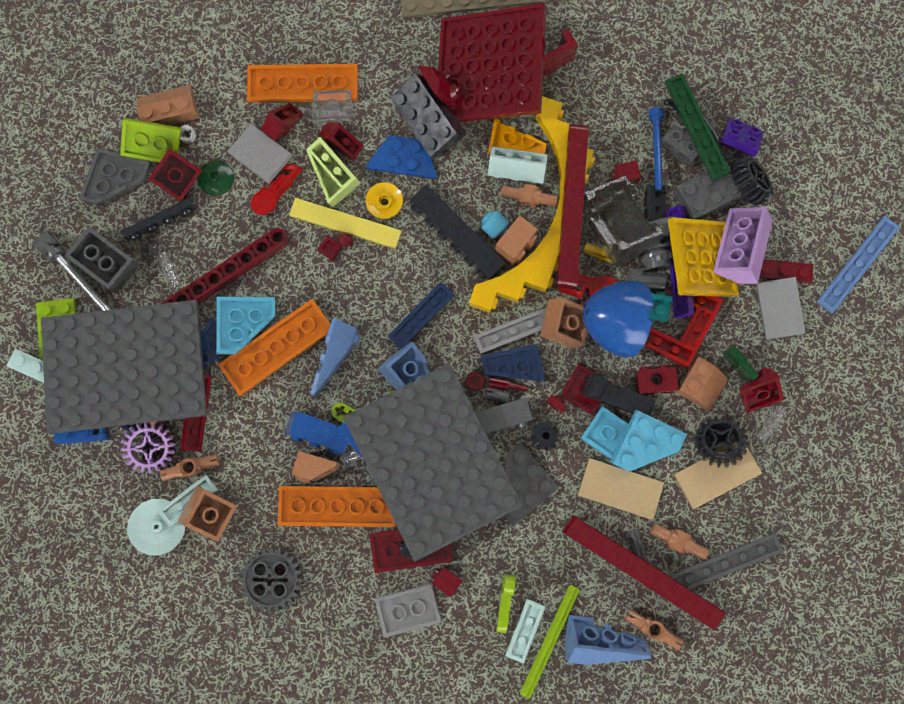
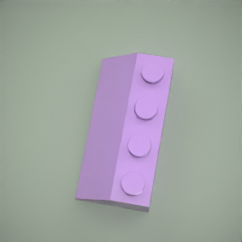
M767 207L729 209L714 273L739 284H758L773 221Z

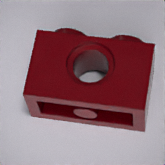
M670 365L658 366L659 369H651V366L640 367L635 372L637 393L652 395L679 391L676 367L670 368ZM653 375L660 378V384L652 382Z

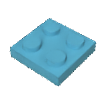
M602 406L580 439L612 460L628 423Z

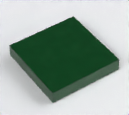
M735 345L722 353L746 383L758 377L759 374Z

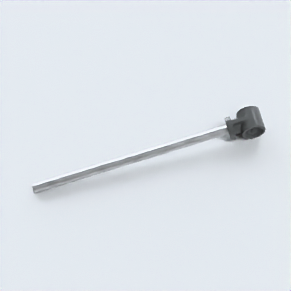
M46 230L32 242L36 249L44 256H47L51 263L58 262L102 311L111 310L63 257L66 254V250L61 246L57 247L60 243L49 231Z

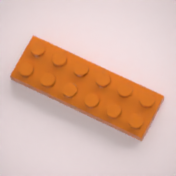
M358 64L248 65L247 101L248 103L358 101Z
M311 299L249 342L237 354H232L219 363L218 366L238 395L242 396L325 338L331 324L315 301Z
M279 486L277 526L396 527L378 487Z

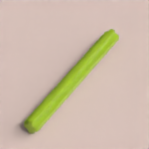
M569 585L520 691V694L525 698H531L580 592V589L573 585Z

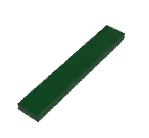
M683 73L665 80L664 83L711 181L713 182L729 175L731 172Z

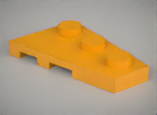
M494 119L488 151L489 155L491 154L492 146L545 154L546 143L528 134L524 135L516 131V128L510 125L508 127L500 123V120Z

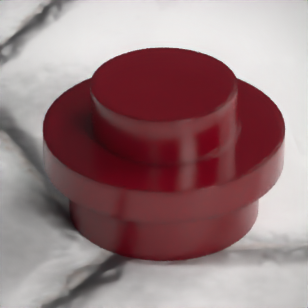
M342 231L340 235H337L338 243L346 248L354 246L353 242L355 239Z
M470 373L466 377L465 385L470 391H480L484 386V378L479 373Z

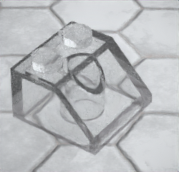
M351 89L314 91L312 123L350 121L354 118V102Z

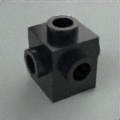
M549 419L530 428L533 435L530 438L535 448L538 447L539 450L545 449V451H549L556 447L555 443L559 441L557 437H560L556 426L552 427ZM542 434H546L548 439H544Z

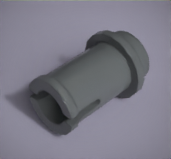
M487 387L485 399L502 402L501 404L508 403L510 392Z

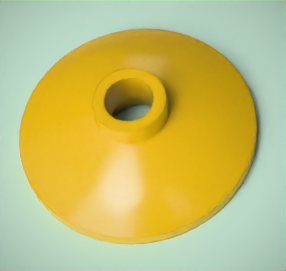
M378 183L372 186L366 195L368 211L380 219L394 217L399 213L403 205L401 191L391 183ZM382 200H387L388 204L382 205L381 202Z

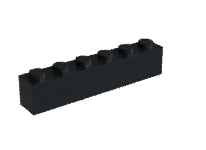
M427 185L410 199L411 210L416 215L421 214L425 218L423 220L429 228L434 227L438 231L436 233L442 241L447 240L451 244L450 248L456 254L460 253L464 257L463 261L469 267L473 266L477 270L476 274L482 280L493 279L505 267L506 262Z

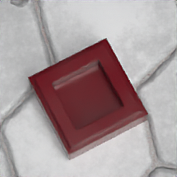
M327 235L317 251L333 261L343 246Z

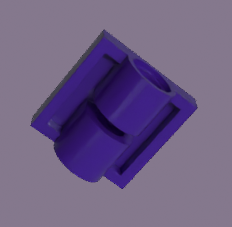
M729 118L721 135L720 142L727 147L738 149L737 151L754 157L759 151L764 132L757 127L746 125L738 119Z

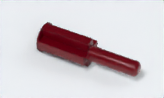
M490 376L488 380V387L502 390L510 388L527 391L528 388L525 385L510 383L508 379Z

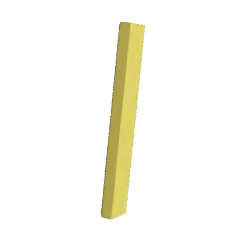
M295 198L289 214L290 217L335 231H343L348 235L393 249L397 248L402 233L401 230Z

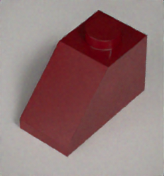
M289 103L268 112L261 130L269 138L276 141L284 137L304 114Z
M327 121L318 134L330 147L352 160L356 158L364 146L339 122Z

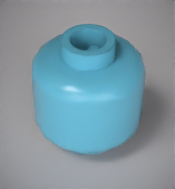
M489 211L481 220L482 230L493 239L498 236L502 238L508 230L509 221L499 211Z

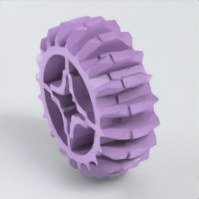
M144 423V427L141 424H136L137 430L131 426L129 429L132 434L129 432L124 434L129 439L121 440V443L127 445L121 447V451H127L122 456L123 459L130 457L126 464L130 465L134 462L133 470L141 466V473L144 472L145 467H148V473H152V467H155L156 471H160L159 464L166 467L167 464L164 459L171 461L172 458L168 454L175 453V450L169 449V447L175 446V442H169L174 436H166L170 430L167 428L163 432L161 429L164 424L162 423L158 428L155 427L156 424L149 426V423ZM150 431L157 433L164 442H155L151 438ZM144 432V441L132 445L133 438L139 433ZM147 437L148 442L154 446L151 448L149 455L148 451L142 447L145 446ZM165 448L163 455L159 459L152 461L153 452ZM133 451L142 452L145 455L146 462L138 459Z

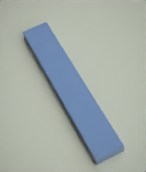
M884 216L817 300V303L830 313H834L900 226Z

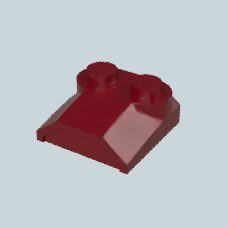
M420 65L418 69L434 94L450 109L457 104V99L460 97L458 93L461 91L455 83H451L452 77L446 69L443 71L442 69L437 70L429 66Z
M761 369L756 379L739 388L741 400L747 413L784 400L780 378L773 369Z

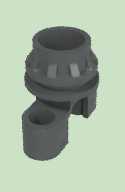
M676 216L662 218L623 230L626 248L643 245V248L638 251V255H643L640 257V260L645 265L646 271H656L671 266L672 251L668 250L671 248V243H664L663 239L670 237L668 219L676 218Z

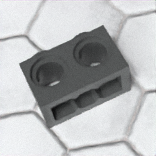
M674 124L661 140V147L688 167L699 155L690 135Z

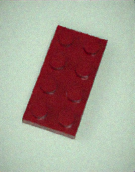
M398 529L369 534L374 573L453 562L451 544L429 554L427 560H417L414 562L413 559L402 558L403 553H399L400 542L404 540Z

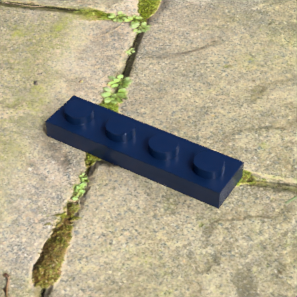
M440 282L388 337L402 349L454 297V294Z

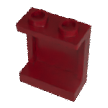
M569 29L562 32L559 47L544 55L543 77L574 60L578 43Z

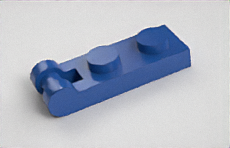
M100 428L98 435H95V429L54 434V444L56 445L109 440L107 428Z

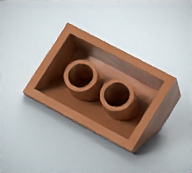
M191 84L139 97L137 100L136 108L139 120L172 126L200 118Z

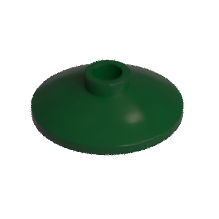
M219 160L204 164L200 169L202 172L197 177L201 190L212 196L226 193L234 183L232 168L227 163ZM213 174H217L215 179L211 178Z

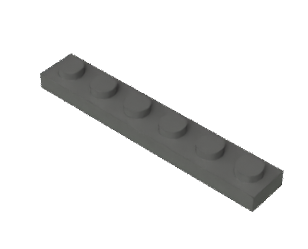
M772 533L669 576L687 588L693 589L784 551L776 533Z

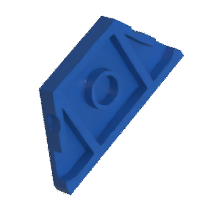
M389 135L366 165L367 170L437 180L432 159L418 139Z

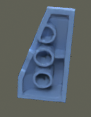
M332 319L325 340L327 351L325 350L321 354L320 365H322V368L316 372L310 395L313 397L318 396L352 351L354 345H358L360 335L357 328L338 319Z
M410 342L393 354L377 368L396 390L429 374L425 356L413 342Z
M568 616L565 637L567 663L590 665L651 658L646 639L626 631L622 632L621 635L611 630L612 626L605 624L604 628L593 624L594 619L589 617Z

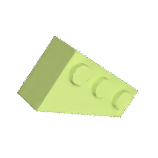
M321 137L306 149L326 196L327 203L332 207L337 205L361 184Z

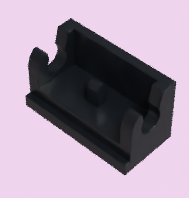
M647 184L645 188V223L666 218L665 185H663L660 191H657L655 185Z

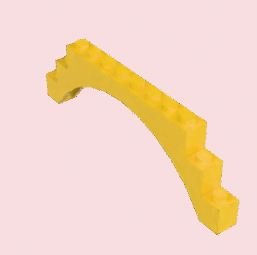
M542 96L541 114H535V120L549 139L557 160L560 193L556 216L546 236L535 251L524 261L499 277L475 285L469 301V306L491 313L492 308L496 309L499 298H496V296L518 303L519 298H524L527 289L524 286L546 292L547 288L551 289L554 278L551 275L553 270L557 271L558 269L557 257L560 245L569 123L561 121L564 110H561L562 102ZM588 148L586 172L588 168L592 169L595 160L592 157L594 150ZM585 173V185L587 184V181H588V178H589V174H586V173Z

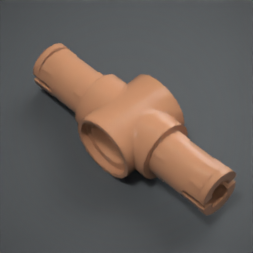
M525 184L520 188L503 185L501 197L517 199L520 205H530L531 208H535L536 205L540 204L556 207L558 202V195L542 193L539 187L531 184Z
M214 454L205 458L184 459L174 467L161 469L159 471L160 475H164L161 476V480L165 482L177 477L180 479L188 476L194 477L198 473L204 472L205 469L220 466L219 456ZM189 463H193L194 469L188 473L186 467Z
M656 523L653 524L650 530V534L664 540L668 544V548L677 550L681 554L691 553L703 560L709 554V549L695 543L691 539V535L681 530H668Z
M631 608L628 610L627 613L633 617L631 618L626 615L624 620L639 627L641 632L660 643L664 642L677 651L681 648L675 642L683 644V638L668 631L669 629L660 622L648 616L644 617ZM653 624H657L659 629L655 635H651L649 631Z

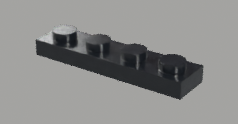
M188 198L121 230V233L128 241H137L142 238V234L156 232L159 226L163 224L170 225L180 216L186 217L193 213L192 210L196 209L193 201Z

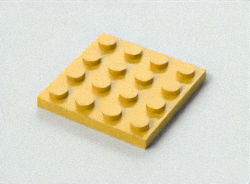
M674 217L668 219L679 295L735 297L739 295L736 282L714 273L726 222Z

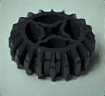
M744 156L732 164L730 172L735 182L734 184L747 201L757 206L766 203L774 195L772 182L758 161H755L752 157Z
M724 415L722 420L715 416L714 421L708 418L707 424L701 423V429L698 428L696 430L697 435L694 441L697 442L695 443V448L699 449L697 454L704 455L702 458L703 462L709 459L710 466L715 462L717 467L720 468L721 463H724V466L727 468L729 467V462L732 465H736V460L741 461L743 459L742 455H746L747 450L745 448H748L749 443L746 442L748 435L744 434L745 428H739L740 422L733 424V418L726 421ZM707 435L713 442L711 448H709L705 442V437ZM732 435L737 440V448H734L733 443L730 441Z

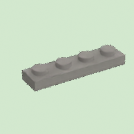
M545 308L475 335L474 340L480 355L540 332L546 313Z

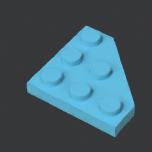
M217 297V354H237L275 318V297Z
M635 410L610 463L630 472L679 452L687 434Z

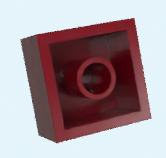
M169 148L148 180L181 202L202 170Z

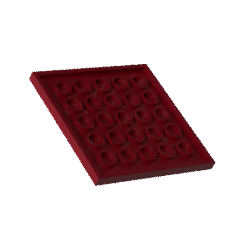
M545 3L441 19L438 70L442 69L444 71L446 69L452 77L451 83H455L461 91L458 93L460 97L457 99V104L450 109L458 122L541 114L547 12Z

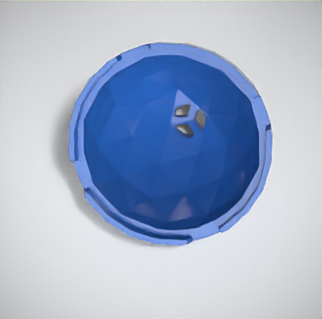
M623 281L605 286L591 295L584 304L582 319L586 330L600 347L622 358L634 357L638 354L648 338L652 321L649 320L650 308H653L650 288L641 281Z

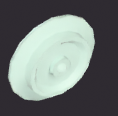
M151 499L141 503L132 512L128 520L127 534L131 544L138 551L147 555H163L172 551L181 542L185 533V526L177 522L169 527L158 513V510L170 501Z

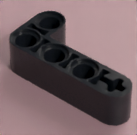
M594 374L586 375L580 394L631 414L638 410L651 417L655 400L609 383L608 379Z

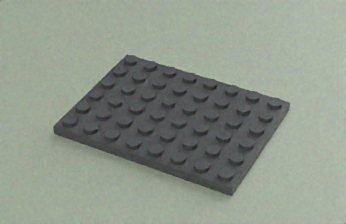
M197 300L41 318L47 434L207 416Z
M450 363L343 417L414 562L522 507Z

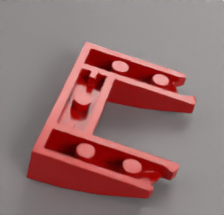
M668 288L665 289L664 292L668 293V296H672V291ZM693 296L695 313L681 340H676L651 328L649 343H645V347L688 370L723 303V299L716 296Z

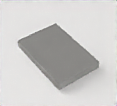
M252 124L227 151L228 154L268 184L293 157L290 152Z
M796 277L756 284L766 340L805 334Z
M432 583L374 598L384 638L442 623Z

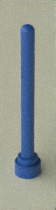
M661 107L649 109V119L653 123L655 189L657 191H660L663 187L660 122L664 118V110Z

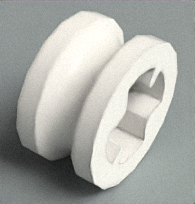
M188 125L180 127V140L186 144L192 143L196 138L193 128ZM185 131H187L190 134L189 138L184 136L183 133Z

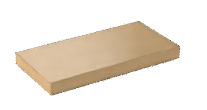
M737 441L733 443L734 448L738 446ZM745 448L747 453L742 455L743 459L741 461L736 460V465H732L729 462V467L726 468L724 463H721L720 468H718L715 462L710 466L709 459L704 462L700 460L674 474L692 509L762 474L748 448Z
M589 458L577 496L653 520L664 482Z

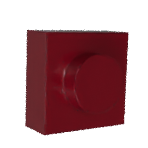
M551 394L546 400V403L559 414L567 407L564 405L565 401L559 395L554 396Z

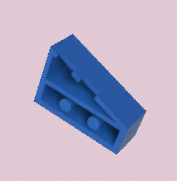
M298 411L291 412L284 434L291 436L290 439L302 442V440L308 441L309 446L320 449V446L328 448L327 452L338 455L339 452L345 453L348 442L336 430L339 426Z

